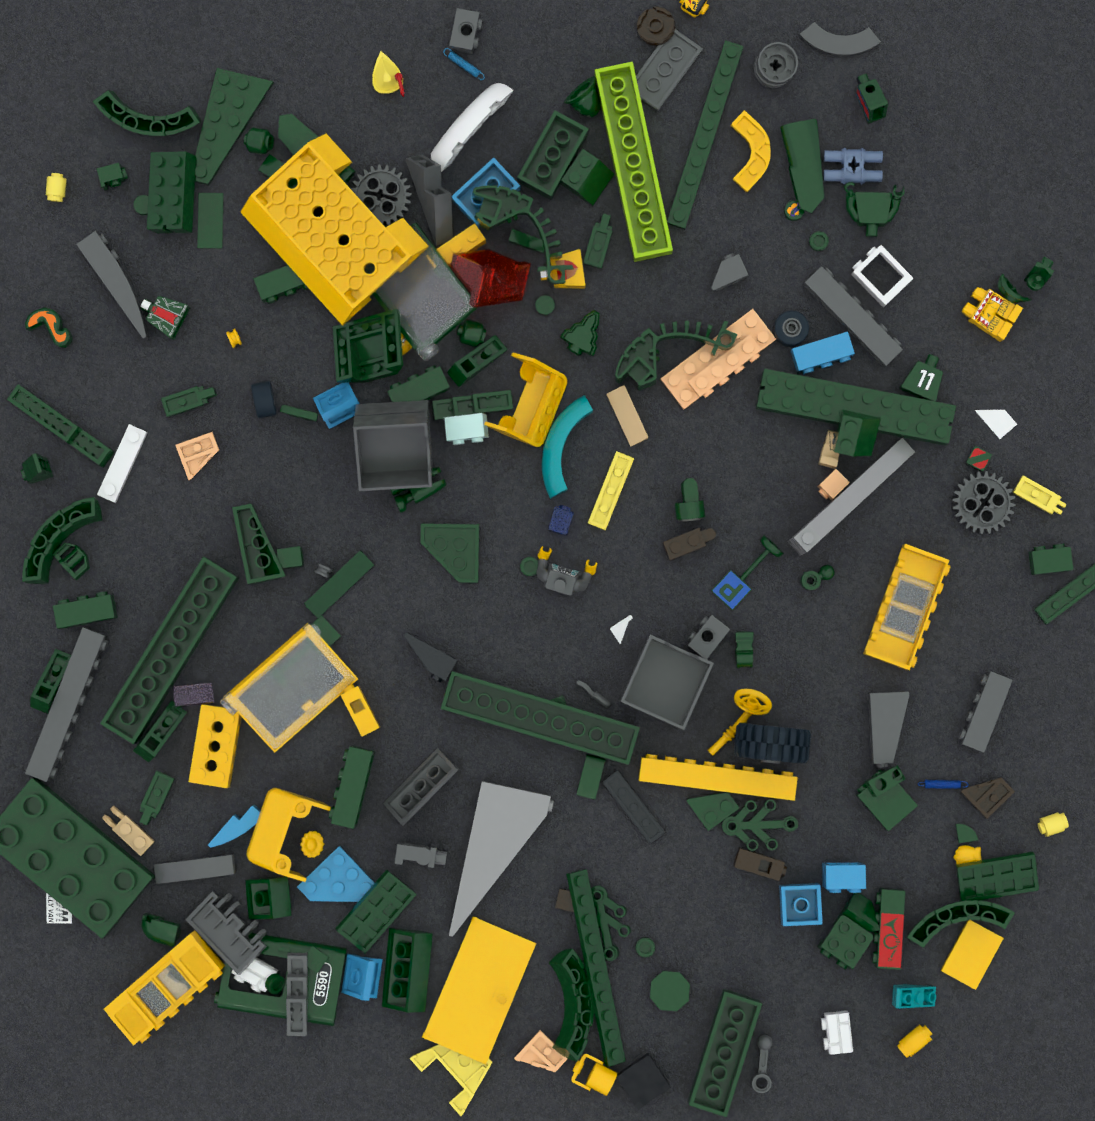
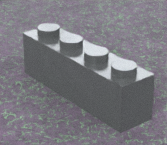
M992 671L983 674L980 685H982L981 690L976 692L973 703L975 705L973 710H969L966 716L968 723L966 728H962L958 739L961 740L959 744L982 753L985 752L1013 681L1012 679Z

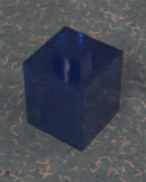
M560 505L559 508L555 507L548 530L567 536L574 512L570 511L571 508Z

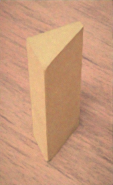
M625 385L607 393V397L630 447L647 440L648 435Z

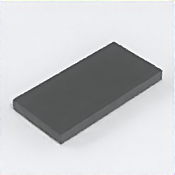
M675 29L670 40L656 47L636 75L641 100L656 111H659L700 55L703 48Z

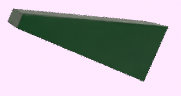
M514 229L511 230L509 243L544 253L541 239Z

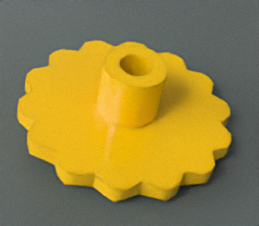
M309 831L301 838V851L308 858H315L323 851V837L317 831Z

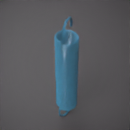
M449 49L451 51L448 55L450 60L475 78L481 73L480 70Z

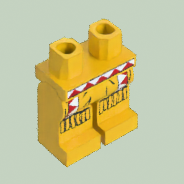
M976 287L971 297L979 301L978 305L975 307L967 302L961 312L969 318L968 321L1001 342L1007 336L1013 326L1012 324L1016 321L1023 308L1004 299L991 289L986 291Z

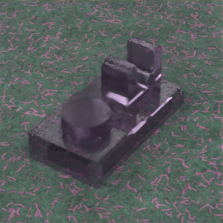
M212 683L173 686L174 702L177 707L214 703Z

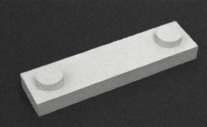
M130 424L128 425L97 495L114 503L117 502L148 432Z

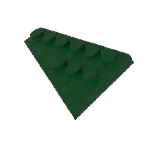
M217 68L195 154V182L210 185L224 159L232 150L236 140L239 139L257 107L265 98L264 96L269 88L274 84L273 81Z

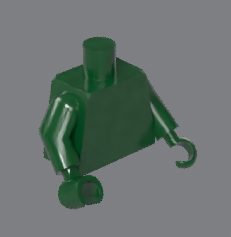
M853 182L846 183L844 190L847 192L846 210L853 221L857 222V226H866V237H878V227H884L888 222H891L898 212L901 197L905 193L904 186L901 192H896V185H894L892 196V193L882 192L854 193L852 189H847L849 185L855 186Z

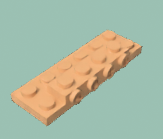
M754 309L750 310L726 329L737 334L731 349L726 351L717 349L715 356L711 354L713 346L705 344L660 379L683 410L700 397L704 396L706 398L714 392L713 387L717 384L720 386L730 380L728 378L729 375L733 372L735 374L741 372L745 368L744 364L746 362H754L760 357L759 353L776 340ZM723 336L720 339L723 345L731 343V339L728 336Z

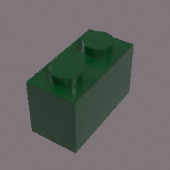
M1065 544L1053 545V549H1045V546L1033 547L1034 551L1028 552L1031 575L1074 570L1071 547H1065Z

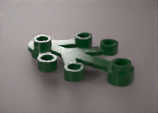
M772 799L766 800L764 806L750 821L741 822L749 812L756 810L757 804L753 800L746 801L743 809L735 817L729 816L724 819L722 823L723 831L729 836L736 835L750 851L757 850L758 842L755 839H750L742 830L750 829L766 844L769 850H775L778 847V842L770 838L762 829L784 828L786 831L793 832L798 827V820L793 816H786L783 820L761 821L770 811L775 810L776 802ZM769 801H772L774 803L772 809L767 808V803ZM749 802L754 803V808L751 810L747 808ZM789 820L794 822V826L791 828L787 826ZM731 822L735 823L736 825L735 829L730 830L728 828V825ZM751 841H754L756 843V846L753 849L749 848V843ZM774 841L775 847L770 848L768 843Z
M598 885L592 887L591 892L594 907L597 908L598 927H601L605 946L603 949L605 960L613 961L619 956V949L612 944L609 925L618 930V934L621 937H627L631 933V928L626 924L623 925L606 913L605 905L614 910V914L618 918L624 917L627 909L625 906L618 905L608 898L607 890ZM596 892L600 893V899L595 898ZM618 908L623 909V915L618 914ZM623 927L627 929V934L622 933L621 929ZM607 950L612 951V957H609L607 955Z

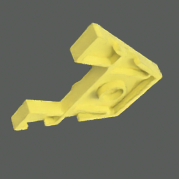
M439 1044L411 1056L410 1060L421 1072L435 1059H438L464 1088L449 1102L460 1116L465 1112L493 1062L488 1058L487 1063L484 1064Z

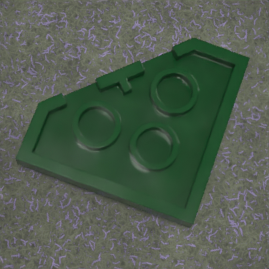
M421 524L420 543L459 583H478L479 524Z

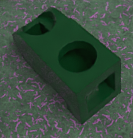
M896 765L864 782L872 797H877L897 786V784L905 780V777L899 766Z

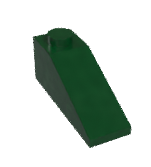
M494 335L455 362L447 373L457 386L460 387L508 349Z
M35 453L22 463L21 475L24 481L27 480L30 484L53 477L48 458Z
M55 649L30 696V707L49 714L71 658L70 654Z
M171 701L133 751L147 762H150L187 712Z

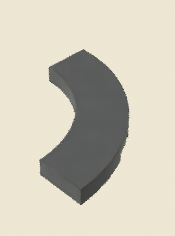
M814 22L799 34L811 47L835 56L861 54L881 43L869 27L857 34L843 36L829 33Z

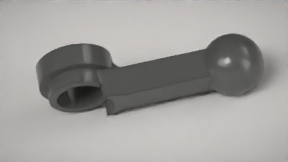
M761 1035L757 1040V1045L760 1048L757 1073L752 1078V1087L758 1093H766L772 1085L771 1078L766 1073L768 1050L772 1047L773 1041L770 1036ZM760 1077L767 1080L766 1085L763 1087L756 1085V1080Z

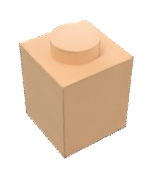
M835 469L817 486L820 489L818 492L826 500L828 498L832 500L850 482Z

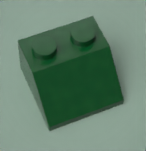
M582 149L562 178L561 185L593 206L613 178L614 173L598 158Z
M842 410L833 445L834 452L849 456H872L881 418Z
M287 876L245 880L249 919H275L292 916Z

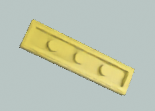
M616 451L588 524L606 531L634 458Z

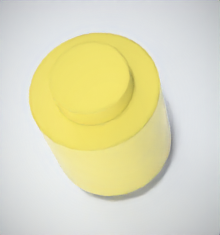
M51 173V176H47L45 195H47L48 201L63 202L67 180L63 178V174Z
M1058 812L1040 818V823H1038L1040 833L1046 837L1063 832L1069 827L1065 814H1059Z

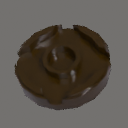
M653 7L643 11L639 16L637 31L645 43L654 46L662 45L673 36L675 20L672 14L665 8Z

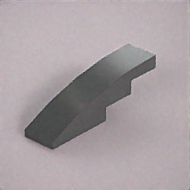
M234 854L154 864L156 884L236 874Z
M288 953L287 1036H307L308 953Z

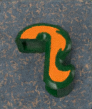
M37 309L27 317L25 322L26 330L31 331L45 324L55 345L65 348L71 344V332L67 328L62 330V318L53 309Z

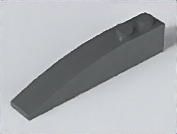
M94 231L76 245L141 337L147 341L149 336L145 319L134 289L117 261L120 257L114 249L109 250L107 247L109 242L103 234L99 235Z

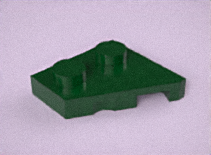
M728 792L688 798L686 800L708 831L739 809V806Z

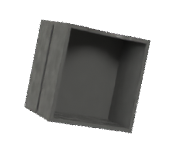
M428 400L356 404L353 431L359 491L432 487L433 458Z
M648 635L619 702L685 730L714 663L653 635Z

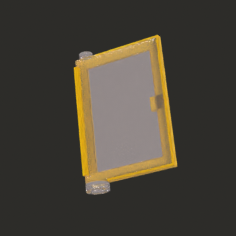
M307 623L220 700V703L232 716L238 712L274 753L344 692L343 689L351 686L358 680L355 674L319 635L322 632L315 624L311 626Z

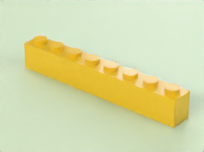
M646 754V757H641L639 781L795 801L798 777L793 776V772L782 771L780 775L774 774V770L762 769V772H756L754 767L743 766V769L740 770L735 769V765L723 764V767H716L715 762L704 761V765L696 764V760L691 759L677 762L675 757L665 756V760L657 759L658 755Z

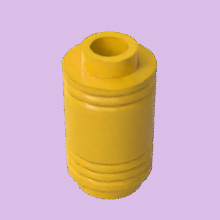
M919 1024L899 1041L897 1047L906 1058L912 1057L932 1040L930 1037L932 1033L926 1025L922 1027Z

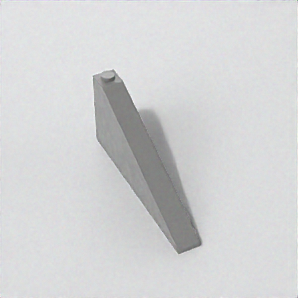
M901 438L787 542L800 556L807 553L912 456L915 451Z
M482 781L449 936L453 937L545 819L547 812H552L554 801L550 800L551 795Z

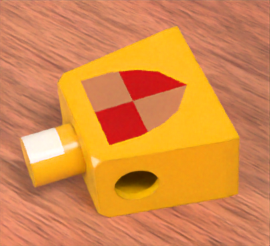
M580 249L562 254L560 259H550L551 266L573 265L574 270H565L566 283L554 284V288L585 289ZM558 270L551 271L550 276L553 280L561 278ZM546 271L540 272L541 281L547 280Z

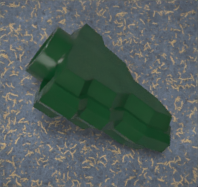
M593 310L585 315L581 322L574 323L570 329L564 330L560 338L569 344L567 346L568 350L578 356H581L582 352L594 356L597 349L595 344L598 338L596 329L599 325L600 313Z

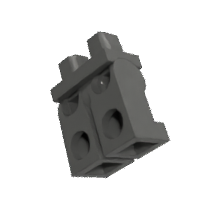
M398 842L395 864L402 865L404 860L416 861L420 865L428 864V867L434 868V864L445 865L447 852L437 850V846L431 845L430 848L425 845Z

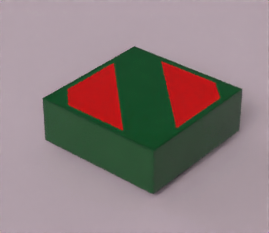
M974 446L966 464L984 472L992 454Z

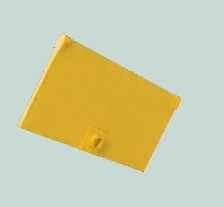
M472 917L422 1038L486 1064L536 943L480 920L477 917Z

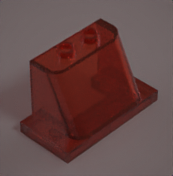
M486 249L453 254L451 269L471 293L469 305L476 308L521 301L524 295L530 263L526 261L518 262L495 251Z

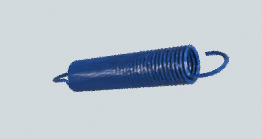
M925 780L919 783H925V788L958 789L961 788V782L965 781Z

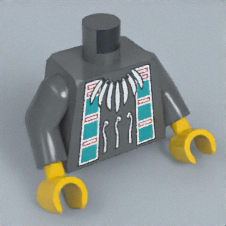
M542 546L538 553L539 561L536 575L543 582L544 587L570 596L576 592L585 591L592 575L596 573L597 562L594 566H590V560H587L585 572L576 571L548 562L547 560L552 549L549 548L548 552H544Z

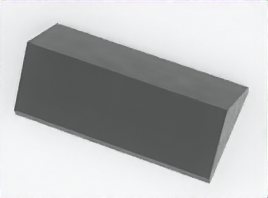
M437 748L383 804L398 822L404 826L459 768Z

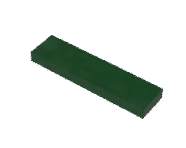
M1095 564L1034 608L1045 625L1095 589Z

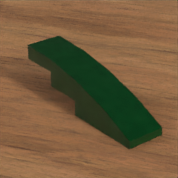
M511 390L431 401L434 421L444 420L445 417L478 413L488 414L513 409Z

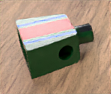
M867 74L858 76L856 78L859 84L857 87V98L867 123L870 124L885 118L888 102L877 80H869Z

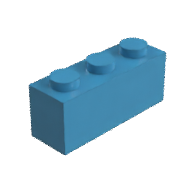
M848 332L805 344L790 351L797 373L802 372L803 375L814 372L813 368L821 366V369L833 366L832 362L838 360L840 363L850 361L851 356L855 354Z

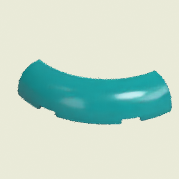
M585 395L576 399L560 413L546 437L542 453V474L550 499L567 491L562 475L561 457L565 442L572 429L582 419L593 413V409Z

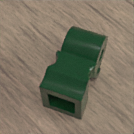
M752 631L734 632L737 643L735 648L737 668L753 667L752 643L754 632Z

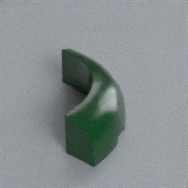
M108 90L93 100L97 108L107 118L124 129L143 135H172L188 130L201 122L195 109L190 106L166 116H149L127 106L117 97L114 91Z
M95 497L71 503L72 505L63 510H58L40 527L30 543L31 547L24 560L22 582L49 584L50 567L54 558L53 553L58 550L65 539L74 531L87 524L102 521L101 508Z
M965 900L954 902L926 915L910 931L907 938L924 948L928 941L944 927L968 920L985 921L1006 929L1015 912L987 901Z
M565 949L554 956L549 962V965L557 974L564 995L563 1024L552 1048L562 1056L578 1061L588 1043L587 1036L590 1026L593 1025L594 1008L588 979L584 971L585 966L573 949Z

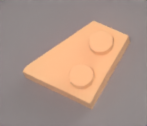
M213 431L176 444L188 480L192 479L219 451Z
M541 1030L514 1057L516 1061L529 1063L556 1072L568 1058L552 1048L555 1043Z

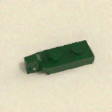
M603 213L601 223L596 222L595 226H593L583 264L602 269L612 234V226H608L611 215Z
M196 386L163 397L161 401L166 417H171L204 406V404L208 403L207 399L215 397L217 394L213 387L204 390L203 386Z
M160 771L155 772L140 805V812H143L140 823L148 825L152 817H157L175 778Z

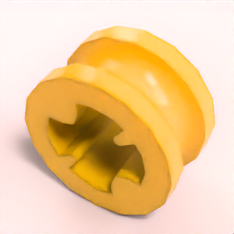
M235 328L232 332H226L233 348H235L236 344L242 345Z

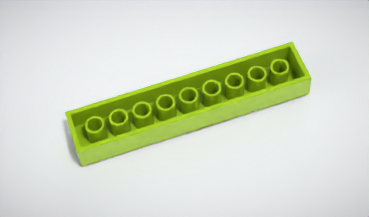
M633 62L595 69L594 76L596 77L597 90L634 262L670 255L673 252Z

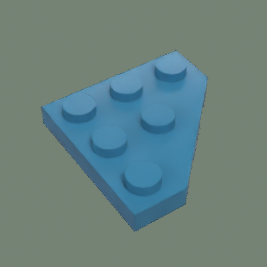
M339 846L307 877L306 882L302 881L297 888L310 901L359 902L375 882Z

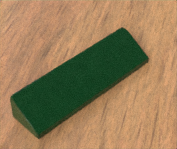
M360 550L313 594L304 605L319 618L365 575L374 564Z

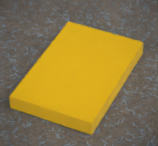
M968 920L944 962L941 971L976 990L1004 938L972 920Z

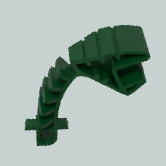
M487 185L474 188L472 198L482 201L480 211L475 214L474 220L489 231L506 221L508 224L511 223L512 218L514 221L517 220L518 215H527L537 228L544 248L546 266L538 267L537 272L546 271V278L551 284H565V270H574L573 265L550 266V259L562 258V251L549 254V248H556L561 246L559 240L547 244L546 238L556 235L557 232L553 229L544 234L542 227L551 223L550 219L547 218L541 223L536 219L544 212V209L541 207L533 215L529 211L533 198L525 194L521 195L520 192L514 189L510 190L508 187ZM552 270L560 272L561 278L559 280L551 278L550 273Z
M677 321L672 322L673 333L666 334L664 323L659 324L662 334L660 336H657L648 328L640 337L633 340L632 344L624 351V355L621 356L616 368L615 381L620 384L630 375L638 383V391L655 385L657 380L656 362L660 361V357L657 356L660 354V351L656 350L659 341L673 338L696 340L713 346L711 354L715 356L717 349L725 351L731 349L737 334L726 330L729 321L723 322L716 341L709 338L713 327L708 324L705 337L698 335L701 322L696 323L695 334L688 333L689 321L684 323V333L677 332ZM728 336L731 339V343L723 345L720 341L721 337Z

